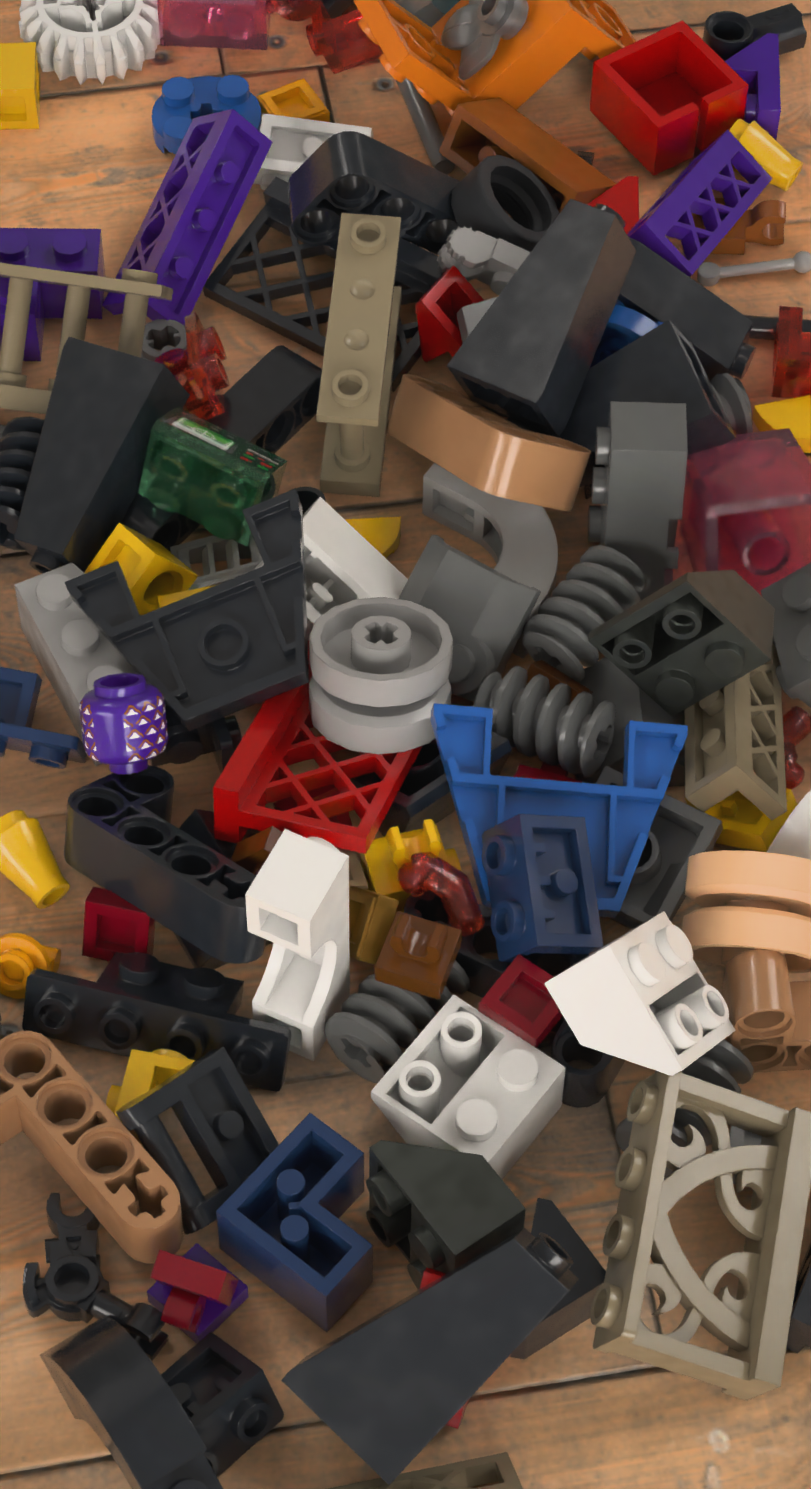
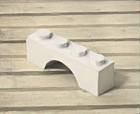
M285 829L245 894L247 931L273 942L266 970L252 1000V1013L255 1020L289 1028L291 1030L289 1051L314 1061L327 1039L325 1035V1022L334 1013L341 1012L342 1003L350 996L349 855L341 853L333 844L322 838H306Z

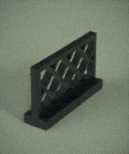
M275 177L263 192L266 205L209 276L203 287L204 296L324 356L326 337L320 335L318 324L328 322L330 306L314 310L310 292L332 287L334 271L307 277L302 259L324 254L336 259L338 237L323 244L302 242L304 244L299 245L298 241L300 240L295 237L291 227L288 182ZM270 227L290 236L292 246L259 253L258 243ZM402 238L399 240L394 286L402 287L401 305L418 302L444 272H441V267H438L437 255ZM293 261L297 262L300 279L267 286L263 268ZM253 270L258 271L260 288L237 293L225 286L235 274ZM304 293L308 311L289 316H283L273 311L271 300ZM401 318L399 319L397 341L400 343L402 352L394 364L391 390L393 392L400 385L403 374H408L422 355L418 322L402 325ZM412 338L407 344L406 339Z

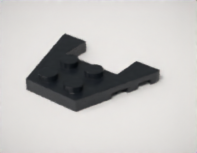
M296 489L242 510L264 566L152 612L140 615L118 561L65 582L72 600L133 669L146 678V683L157 687L164 696L165 705L189 731L309 683L303 510Z

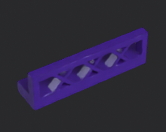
M234 109L193 118L116 276V279L122 278L123 268L158 273L157 284L173 289L172 301L149 298L147 317L152 321L171 319L178 321L184 326L186 325L273 143ZM108 292L102 306L113 315L123 314L125 294Z
M727 129L687 165L631 228L627 236L641 242L691 277L773 178ZM732 165L749 183L735 178ZM712 189L722 192L725 205L716 203ZM692 213L702 216L705 230L695 227ZM666 236L681 240L685 257Z

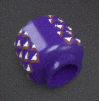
M120 673L95 680L93 683L94 689L83 696L79 705L83 745L86 754L94 761L109 764L110 772L115 774H132L147 769L148 760L161 754L168 744L163 694L157 687L147 684L146 678L140 674Z

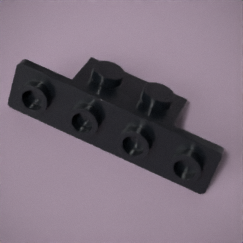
M116 952L97 982L38 968L33 969L27 977L22 1022L23 1030L41 1033L45 1037L127 1057H130L132 1049L152 1052L157 1049H169L195 1061L213 1049L224 1047L245 1085L274 1092L280 1091L284 1084L291 1041V1030L287 1027L235 1015L241 1005L244 981L224 977L220 972L210 968L198 967L189 969L159 962L156 957L146 953L133 952L124 954Z

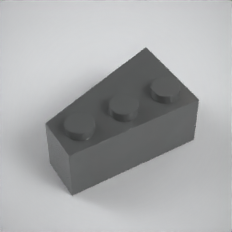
M611 401L608 427L596 428L595 464H601L604 467H593L591 501L592 504H600V506L589 505L588 542H599V545L613 548L624 554L639 567L646 576L645 589L637 592L641 600L673 582V569H678L679 548L674 546L678 519H682L687 465L686 403Z

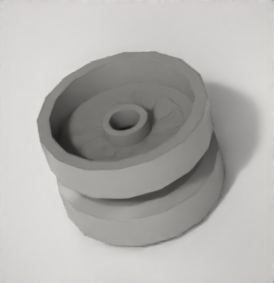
M387 597L355 599L332 607L315 621L309 636V663L312 671V677L309 682V711L313 726L327 740L346 749L372 754L406 752L430 743L435 738L430 721L434 703L451 705V685L448 677L452 668L453 638L448 624L431 609L412 601Z

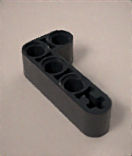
M343 131L328 138L289 178L287 189L292 232L302 242L323 244L339 236L341 213L401 217L400 238L437 255L442 246L447 244L446 239L452 230H456L459 226L453 213L451 200L452 190L460 181L365 134L355 131Z
M148 765L147 769L137 773L109 774L70 794L67 805L64 858L72 868L146 912L155 921L220 961L233 964L249 963L263 955L266 939L247 931L245 894L256 875L171 824L174 779L170 773L157 766Z
M437 885L424 886L417 889L407 898L403 913L462 930V943L455 960L465 970L470 979V988L467 991L483 998L512 963L501 962L499 959L491 960L480 956L483 953H497L496 939L491 929L492 909L448 888ZM532 953L524 958L555 977L589 956V954ZM562 1016L551 1030L556 1033L552 1043L551 1058L566 1067L562 1103L575 1108L590 1107L598 1103L606 1095L625 1060L580 1045L564 1016ZM583 1060L591 1063L594 1067L580 1070L573 1068L568 1062Z

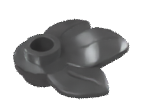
M469 0L468 5L456 10L449 18L442 32L441 42L448 49L461 50L460 79L466 80L492 59L500 38L504 40L511 39L521 30L529 10L526 0Z

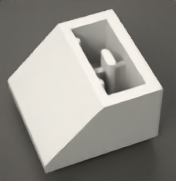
M319 497L303 514L308 640L315 621L332 607L355 599L376 597L399 599L408 581L393 564L327 502ZM263 560L254 568V570L264 566Z
M665 911L608 943L544 983L580 1045L670 1076L684 1070L736 1031L729 1020V1010L723 996L716 988L708 985L693 960V950L687 936L679 927L671 923Z
M453 994L372 1089L371 1099L407 1144L482 1155L500 1178L503 1179L560 1109L566 1067Z

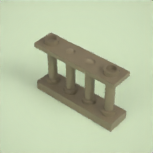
M341 213L316 414L317 422L327 423L320 473V491L322 493L380 497L387 435L386 428L388 425L402 301V287L394 286L401 217Z
M0 262V277L10 278L0 349V408L46 414L55 379H49L47 391L26 388L27 376L21 375L33 282L67 286L57 369L63 346L68 337L82 341L85 339L91 290L125 294L118 351L141 358L149 298L172 301L173 289L157 284L158 273L123 268L122 278L116 279Z

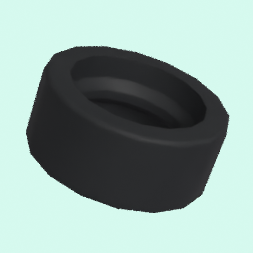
M501 155L485 157L452 190L451 206L460 228L464 226L466 228L472 227L474 232L478 230L493 238L503 239L529 252L533 250L559 215L556 202L546 186L532 171L516 160Z

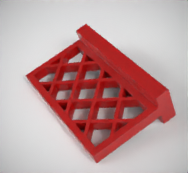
M308 640V659H309V640ZM309 663V682H310L311 677H312V671H311V667H310V663ZM309 683L269 698L263 703L213 786L215 839L237 844L242 841L249 828L263 831L273 826L281 832L286 829L306 838L319 837L330 842L336 848L366 854L422 746L406 752L389 754L359 752L360 756L336 763L329 753L346 748L327 740L323 735L316 737L310 730L314 726L309 711ZM313 758L320 768L294 775L288 766ZM375 771L382 781L357 789L350 779ZM334 784L341 794L314 801L308 791ZM292 797L298 807L285 811L265 807L268 803ZM354 810L360 817L361 822L358 827L330 822L328 818Z

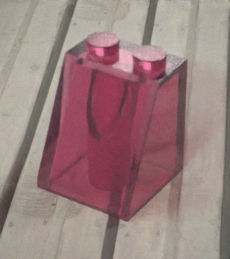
M789 428L736 434V438L727 444L687 455L682 519H679L693 572L735 570L762 596V589L811 563V463Z

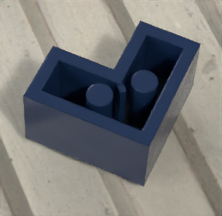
M309 1113L216 1211L219 1248L326 1332L332 1328L373 1282V1245L339 1219L364 1192V1153L312 1113Z

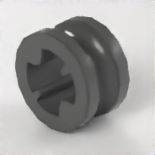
M157 319L145 325L141 358L164 364L173 375L181 373L188 367L191 360L188 330L178 321L171 319Z

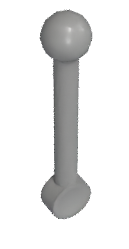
M800 251L793 258L719 267L712 262H705L698 268L697 280L701 285L713 286L719 282L720 278L795 269L799 273H807L811 270V253Z

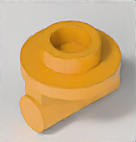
M8 933L0 936V993L11 998H25L27 977L31 971L38 968L57 973L61 961V949L41 945L34 938L21 933Z

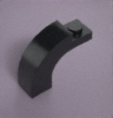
M103 1317L40 1354L74 1418L86 1421L97 1433L132 1489H223L203 1453L207 1448L180 1402L147 1354L118 1322L112 1318Z

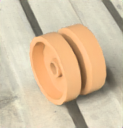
M734 850L701 852L689 856L685 895L701 907H704L684 915L681 930L685 933L692 946L694 961L725 968L728 961L740 953L766 949L780 952L786 957L788 973L811 972V860L777 853Z

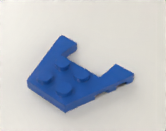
M434 703L430 721L482 905L491 908L487 873L482 864V834L484 831L518 814L585 817L599 917L615 918L620 912L647 842L648 833L670 782V776L678 755L687 738L688 725L630 720L625 727L623 786L509 777L490 774L493 708Z

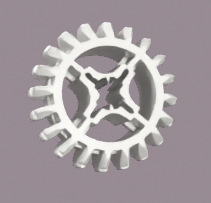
M21 0L19 8L20 37L24 42H36L38 63L42 72L55 71L60 81L70 76H75L79 84L82 85L87 78H97L103 85L105 78L112 75L124 80L127 69L142 71L143 61L155 58L157 45L162 44L164 12L163 4L160 3V0Z

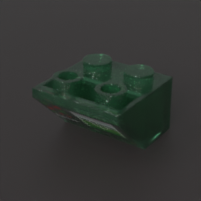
M176 407L157 419L152 427L138 493L149 498L161 510L172 513L177 512L204 525L211 534L218 538L232 539L248 547L253 536L242 510L277 496L287 460Z

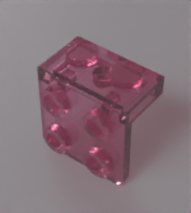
M157 0L160 45L267 50L273 0Z

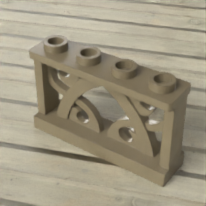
M657 1071L635 1086L628 1102L627 1118L633 1124L629 1146L621 1155L615 1173V1184L618 1188H621L617 1213L609 1222L603 1239V1252L606 1256H609L604 1283L598 1288L594 1296L590 1312L591 1323L596 1325L593 1349L605 1353L614 1352L722 1387V1393L743 1400H749L781 1387L811 1186V1112L798 1107L789 1111L683 1074L682 1071L673 1076ZM682 1108L697 1113L703 1119L710 1131L712 1153L706 1154V1146L702 1135L690 1124L683 1127L687 1135L686 1146H677L672 1142L671 1135L676 1109ZM727 1124L762 1136L761 1144L731 1147ZM666 1167L674 1171L664 1178ZM737 1174V1193L742 1191L745 1186L753 1189L750 1210L745 1209L739 1203L735 1194L732 1175ZM714 1180L719 1206L734 1228L746 1236L744 1252L732 1253L715 1261L699 1278L677 1241L667 1213L688 1192L705 1182ZM650 1257L653 1261V1264H649ZM725 1273H731L739 1278L736 1299L730 1295L728 1285L721 1288L717 1297L713 1294L715 1287ZM645 1287L654 1289L659 1295V1307L651 1315L664 1314L674 1309L679 1303L685 1308L686 1313L680 1325L672 1333L659 1334L653 1332L641 1320L640 1314ZM701 1325L709 1333L729 1346L726 1356L687 1342Z

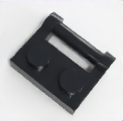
M224 1047L209 1051L152 1090L131 1100L116 1111L122 1124L129 1131L134 1129L144 1149L175 1183L180 1193L183 1232L186 1235L194 1233L217 1219L216 1211L279 1145ZM170 1107L173 1109L217 1187L205 1196L158 1116Z

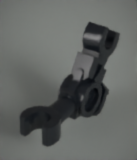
M51 1193L46 1206L47 1218L52 1233L58 1238L45 1239L46 1263H50V1267L44 1278L40 1277L38 1262L26 1263L24 1267L23 1297L29 1315L35 1318L50 1309L60 1319L68 1322L82 1320L87 1324L93 1317L98 1320L103 1317L112 1318L133 1337L149 1359L153 1361L169 1340V1335L161 1330L165 1325V1322L161 1321L162 1312L145 1303H137L135 1306H132L110 1293L109 1282L103 1278L100 1271L97 1230L101 1223L87 1206L85 1211L78 1216L70 1217L62 1213L60 1193Z

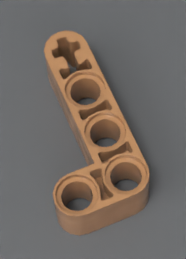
M403 374L386 428V432L392 437L481 491L510 500L563 511H572L591 453L589 449L571 441L524 430L442 383L411 374Z
M757 949L734 956L725 967L720 993L727 1004L729 1020L736 1030L726 1037L725 1040L749 1059L754 1068V1073L811 1070V981L790 982L786 957L777 951Z
M17 1031L1 1039L0 1146L23 1131L121 1248L134 1260L150 1264L155 1263L159 1250L175 1254L180 1249L184 1235L180 1193L171 1178L49 1039L41 1033L33 1031ZM23 1073H38L30 1078H17V1076ZM63 1119H78L77 1122L71 1125L61 1126L56 1124ZM115 1165L121 1167L113 1173L102 1174L95 1172L104 1166ZM137 1200H139V1208H140V1211L142 1212V1213L139 1214L138 1216H137V1208H136V1201H137Z

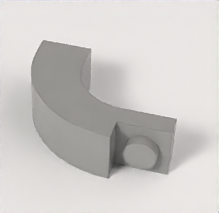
M434 463L423 476L422 514L484 547L497 564L494 570L521 584L540 590L541 593L528 618L529 621L534 615H538V608L545 600L552 598V591L556 587L558 544L553 525L543 506L510 500L481 491ZM522 631L513 654L524 659L528 652L522 643Z

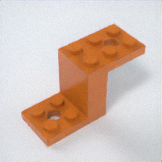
M353 0L362 15V18L358 21L360 28L383 51L379 60L385 70L398 82L402 83L406 78L410 80L419 94L430 104L434 105L438 101L443 103L452 117L458 103L501 98L517 110L579 52L589 60H592L595 56H598L600 59L636 42L616 9L606 0H526L529 10L521 30L511 39L504 40L500 38L492 59L473 76L462 80L459 78L461 50H451L444 47L441 42V36L449 18L456 10L468 5L469 0H460L432 27H429L394 0Z

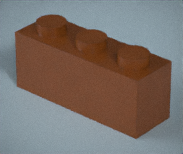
M501 98L458 103L439 150L440 154L467 174L487 156L501 155L516 160L532 171L546 186L556 202L559 213L570 199L588 204L616 184Z

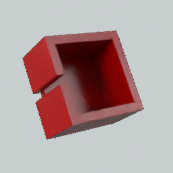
M682 20L594 61L590 111L655 176L694 157L695 146L702 152L727 129L730 130L739 118L744 120L749 85Z

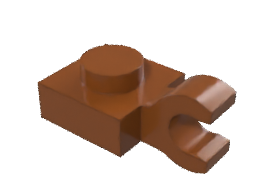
M715 198L716 203L725 205L724 198ZM766 200L757 204L753 209L746 210L710 254L744 255L745 242L760 243L766 246L784 244L786 202ZM692 213L695 227L705 230L702 216Z

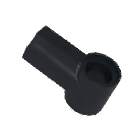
M793 3L748 17L732 11L716 12L710 15L705 22L703 41L725 61L767 33L778 34L779 55L804 48L807 32L803 25L802 13Z

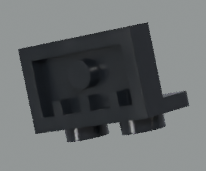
M213 1332L207 1334L161 1374L205 1444L207 1450L203 1453L217 1477L261 1440L284 1417V1412L262 1368Z

